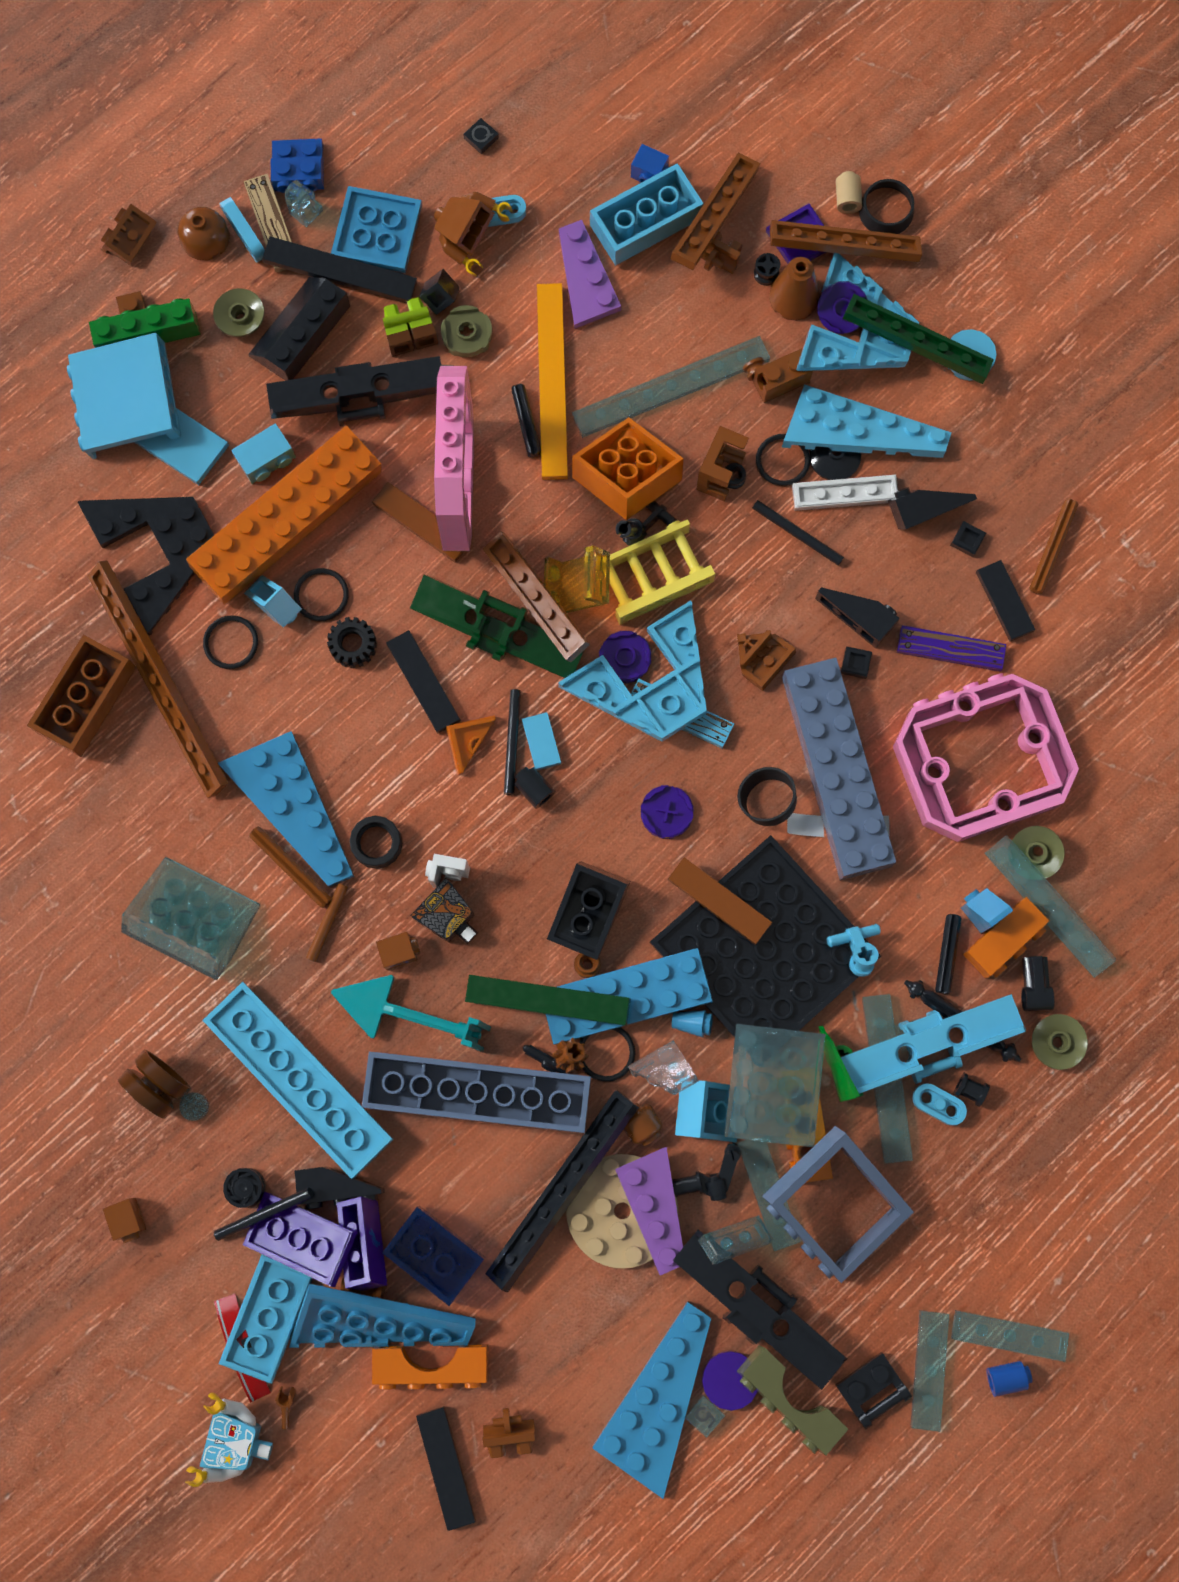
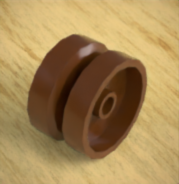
M144 1049L135 1059L136 1067L140 1072L134 1069H126L119 1077L118 1082L139 1104L156 1116L165 1119L174 1109L173 1102L169 1096L174 1099H183L191 1087L169 1065L150 1051Z

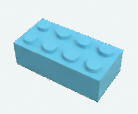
M677 163L590 210V227L616 266L689 226L704 203Z

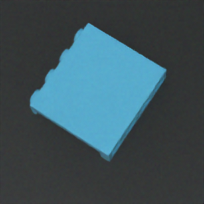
M157 333L68 355L69 365H67V372L73 384L71 397L77 409L74 417L81 434L78 437V443L81 450L92 459L97 458L96 451L164 434L171 440L181 438L166 345Z

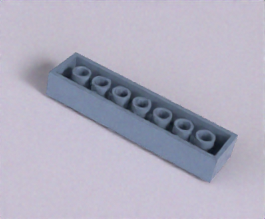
M837 658L785 670L782 681L839 880L892 867L896 863V859Z
M369 1051L361 1108L585 1133L591 1076Z

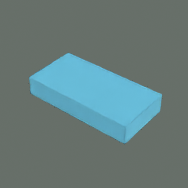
M548 713L523 718L522 723L535 769L538 771L560 765L561 760Z

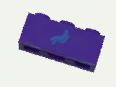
M357 1197L338 1202L339 1225L357 1232L343 1267L345 1288L366 1291L386 1286L387 1278L378 1201Z

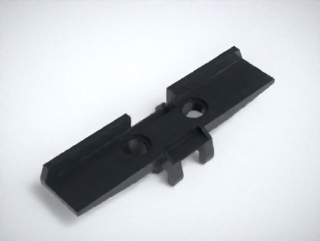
M440 356L372 367L371 362L336 367L335 373L267 383L271 419L337 411L340 426H345V422L379 416L380 420L386 419L384 403L437 393V376L440 366H442ZM381 379L387 380L389 386L386 390L379 391L376 389L375 384ZM335 388L338 390V394L335 398L328 399L324 396L325 390ZM369 397L370 402H377L378 405L343 412V407H348L347 405H350L349 400L354 398Z
M699 1229L673 1259L677 1265L730 1310L722 1317L727 1323L734 1324L747 1336L746 1339L753 1345L764 1339L821 1390L847 1360L842 1353L791 1310L798 1300L795 1295L792 1294L790 1296L762 1272L763 1268L759 1264L749 1274ZM739 1281L744 1284V1290L736 1298L730 1295L729 1287L733 1282ZM759 1283L783 1304L782 1307L776 1312L751 1290L753 1285L755 1286ZM779 1319L787 1321L789 1325L787 1333L781 1336L773 1331V1325Z

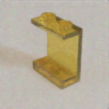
M595 546L585 547L584 557L564 562L551 557L545 558L544 585L566 613L609 604L610 552Z

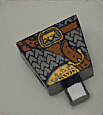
M447 878L410 915L417 923L448 943L457 935L468 945L478 934L468 923L474 917L473 911Z

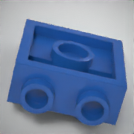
M322 138L272 141V158L270 160L271 183L274 192L289 193L297 191L300 186L299 181L308 187V192L324 189Z

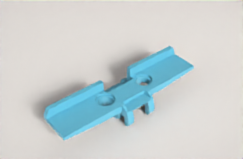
M1010 994L942 1019L938 1011L933 1010L927 1012L926 1017L913 1022L908 1020L900 1022L898 1025L904 1034L842 1056L841 1059L860 1094L911 1075L913 1081L917 1084L922 1082L923 1078L952 1067L958 1069L963 1066L960 1056L1026 1032L1013 996ZM954 1027L959 1028L963 1032V1039L959 1043H953L949 1038V1032ZM903 1046H906L909 1052V1058L906 1063L902 1062L898 1057V1050ZM946 1048L949 1052L950 1057L925 1066L919 1064L917 1060Z

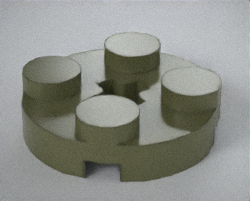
M464 305L456 307L450 311V315L441 324L442 340L449 349V352L454 356H477L480 353L486 352L489 348V343L492 340L491 321L486 314L484 315L474 306ZM464 327H469L471 331L474 330L470 336L460 334V332L464 331Z

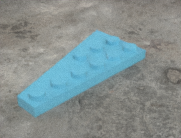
M804 384L782 448L801 445L805 446V449L815 450V446L829 447L832 451L872 453L873 450L885 451L889 455H895L896 452H909L912 456L943 458L952 432Z

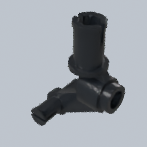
M653 501L646 506L652 514L643 523L636 518H631L627 521L622 520L617 523L615 530L617 535L621 534L620 537L630 546L643 540L647 535L646 531L659 519L667 526L677 521V519L667 512V508L663 504L659 505L656 501Z
M734 1142L727 1145L724 1150L725 1154L719 1173L708 1176L698 1171L696 1175L672 1179L675 1197L700 1191V1194L704 1193L710 1196L711 1201L727 1198L726 1192L729 1189L737 1161L741 1156L740 1147Z

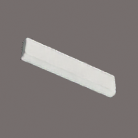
M896 475L792 484L795 511L888 503L889 499L894 498V492L898 491Z

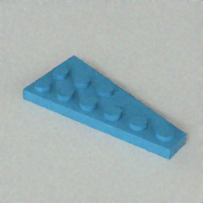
M309 1284L290 1338L289 1348H299L300 1343H314V1348L325 1347L326 1343H340L343 1347H388L389 1342H403L404 1346H414L415 1342H430L433 1346H467L475 1329L476 1318Z

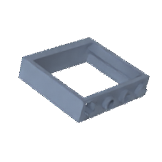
M836 1126L762 1196L769 1204L766 1208L776 1220L781 1217L786 1223L783 1227L784 1230L794 1240L799 1237L804 1243L801 1249L811 1259L816 1257L821 1262L818 1268L829 1279L834 1276L841 1283L914 1213L850 1137ZM841 1149L891 1206V1209L834 1263L783 1204Z

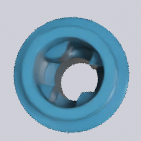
M706 1010L673 1013V1029L702 1038L704 1035H711L713 1014L706 1013Z

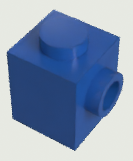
M641 144L631 164V178L642 183L668 169L669 155Z

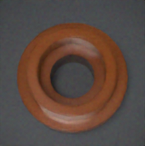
M580 953L575 958L574 969L582 978L594 977L600 972L601 960L600 958L595 960ZM585 962H590L593 966L591 969H584L582 965Z

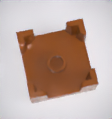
M719 426L699 470L696 490L725 502L729 493L727 487L732 477V471L723 468L722 465L724 462L742 465L746 452L735 447L745 449L749 437Z

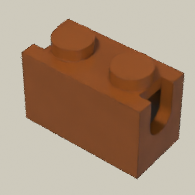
M802 348L755 369L753 383L763 403L810 383L813 370H796Z

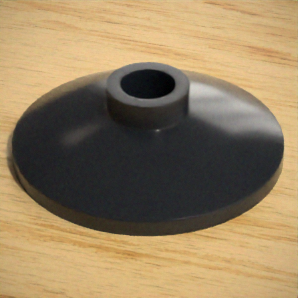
M815 446V450L810 449L809 455L811 466L820 477L826 480L847 479L857 471L861 462V453L840 451L841 455L835 456L829 447Z

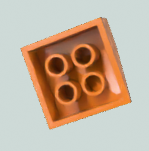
M628 417L572 456V478L625 520H628L682 481L684 458Z

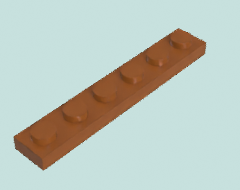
M738 152L673 250L671 260L694 270L758 172L761 163Z
M772 220L769 227L770 245L776 247L920 262L922 257L921 239L919 236Z
M500 531L483 548L484 552L567 661L572 662L590 643L509 537Z

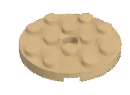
M615 1154L604 1157L566 1210L569 1230L578 1247L592 1260L612 1268H633L653 1260L615 1170L641 1158L635 1155ZM675 1197L676 1207H677V1213H678V1203H677V1198ZM622 1202L629 1205L630 1215L627 1218L619 1219L615 1216L614 1208L618 1203Z

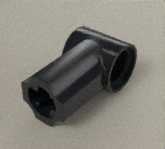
M1032 956L1022 958L1024 987L1021 991L1023 1010L1053 1011L1055 1001L1053 988L1049 984L1048 957Z

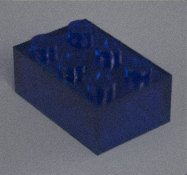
M421 1206L415 1208L382 1252V1254L448 1306L453 1303L486 1259L484 1255Z

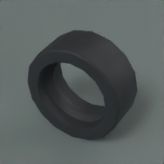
M376 815L365 817L359 821L351 831L349 841L351 851L356 859L366 867L375 869L387 867L395 862L401 853L403 844L401 833L395 824L386 817ZM382 827L391 835V848L382 857H369L361 849V837L369 828Z

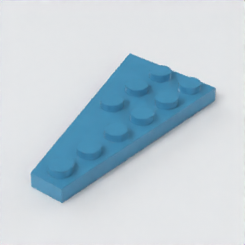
M292 731L218 763L329 887L354 877Z
M688 1301L592 1446L595 1451L662 1499H664L711 1322V1317Z

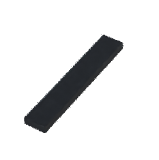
M269 236L262 258L265 264L311 277L324 278L332 283L406 304L407 301L412 299L417 283V278L271 236Z

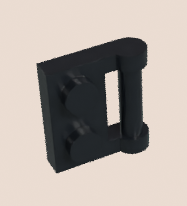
M882 1352L835 1384L865 1430L873 1425L872 1422L899 1402L902 1400L906 1402L912 1398V1395ZM891 1383L894 1385L896 1391L868 1411L864 1412L860 1405Z

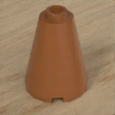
M805 257L792 259L770 288L769 300L773 310L780 313L787 320L797 321L805 319L818 306L820 290L812 262Z

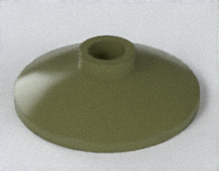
M242 288L232 289L222 294L216 301L213 309V317L217 327L223 333L232 337H244L255 332L262 324L265 313L261 299L254 292ZM239 314L245 315L241 319H236Z
M1030 826L1022 829L1015 835L1010 845L1009 855L1014 868L1021 875L1030 879L1040 880L1051 877L1060 869L1064 861L1065 849L1060 837L1051 829L1043 826ZM1037 846L1041 847L1043 855H1036L1034 848Z
M1054 1014L1045 1017L1036 1025L1032 1034V1048L1036 1057L1047 1067L1057 1070L1069 1069L1076 1066L1086 1054L1088 1046L1087 1035L1082 1025L1074 1018L1063 1014ZM1055 1037L1059 1038L1062 1042L1059 1048L1053 1045Z

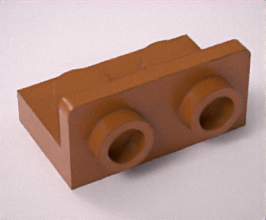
M132 204L129 205L127 210L124 208L120 209L114 219L118 224L114 230L108 228L101 239L105 243L101 249L103 252L110 251L128 265H130L157 221Z

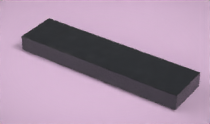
M408 630L386 642L437 734L444 731L446 726L460 722L459 716L410 631Z
M445 1407L417 1414V1422L447 1531L475 1523L476 1519Z

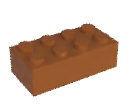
M83 634L27 726L39 735L82 757L137 667L128 658Z

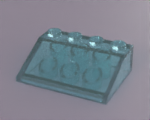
M165 857L122 914L121 932L217 981L235 954L260 904Z
M736 1024L724 1137L814 1147L826 1034Z

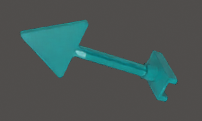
M393 975L331 991L336 1000L372 1039L377 1035L383 1014L454 1034L455 1038L462 1039V1045L482 1053L485 1047L478 1045V1041L482 1036L481 1031L490 1032L491 1026L471 1017H469L467 1023L459 1022L457 1024L388 1003L395 979Z

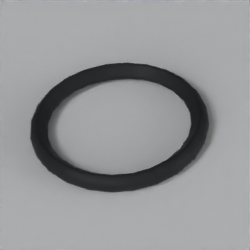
M777 434L767 438L761 443L756 454V465L761 476L766 481L778 486H788L797 483L806 475L810 466L808 449H805V446L798 445L804 453L805 464L797 477L786 481L777 480L765 472L761 463L763 450L769 443L784 439L786 434Z
M326 568L308 571L298 580L294 589V601L302 608L299 612L304 617L314 621H327L335 618L344 610L349 598L348 586L343 577L337 572ZM329 574L335 577L342 585V603L336 611L329 615H312L300 603V588L303 582L312 575Z
M235 615L221 617L215 620L204 634V652L207 658L220 668L236 669L242 667L254 657L257 651V631L248 620ZM226 621H237L249 628L253 637V645L249 655L234 664L218 661L213 657L209 649L211 632L217 625Z
M621 1027L611 1030L619 1032L629 1045L630 1055L627 1065L617 1074L602 1076L591 1071L584 1061L582 1062L584 1064L582 1069L591 1078L603 1082L615 1081L626 1075L631 1069L635 1059V1045L630 1035ZM589 1036L582 1037L579 1043L585 1044Z

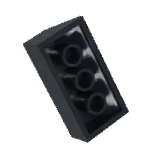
M309 277L250 351L249 357L285 381L294 379L349 309L350 302L347 292L327 279Z

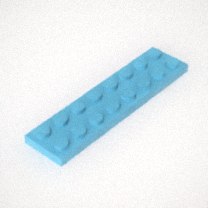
M242 982L202 1020L351 1179L355 1178L394 1140L364 1108H361L362 1105L246 983Z

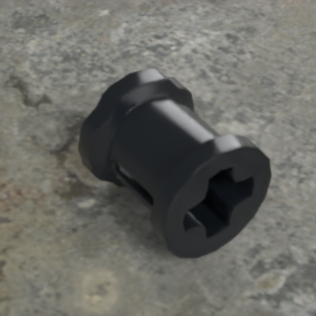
M964 1072L955 1087L954 1094L957 1096L962 1095L974 1101L975 1105L980 1107L989 1092L990 1084H981L969 1078V1075Z

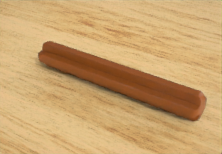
M1067 498L1062 505L1029 587L1033 593L1042 594L1046 588L1078 507V502Z
M257 826L251 831L249 837L321 908L326 907L330 903L332 898L261 827Z

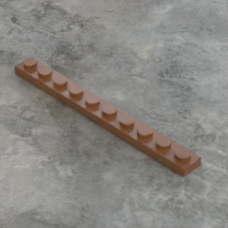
M107 560L99 561L87 577L206 797H215L229 784L225 774L206 743L200 728L193 719L188 706L181 697L176 684L169 675L164 662L157 653L152 640L144 629L116 574Z

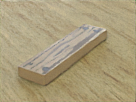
M268 174L244 181L265 244L267 245L269 236L291 242ZM273 266L276 273L286 270Z

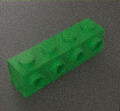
M189 298L175 299L171 303L162 305L153 304L137 311L127 310L120 315L111 317L101 316L89 322L95 348L152 333H157L165 343L201 335L196 311Z

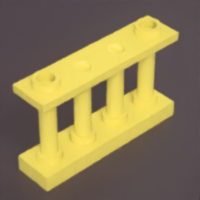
M688 519L683 522L679 520L672 522L665 530L611 555L610 553H604L593 562L594 574L597 575L604 571L619 601L618 608L615 609V616L619 625L714 582L715 572L712 566L709 565L704 568L699 565L684 535L689 533L690 523ZM675 539L690 569V575L681 579L676 577L661 547L662 544ZM649 550L652 551L667 581L665 583L666 586L659 589L652 587L637 557ZM628 561L643 591L642 597L635 600L628 597L614 569V566Z

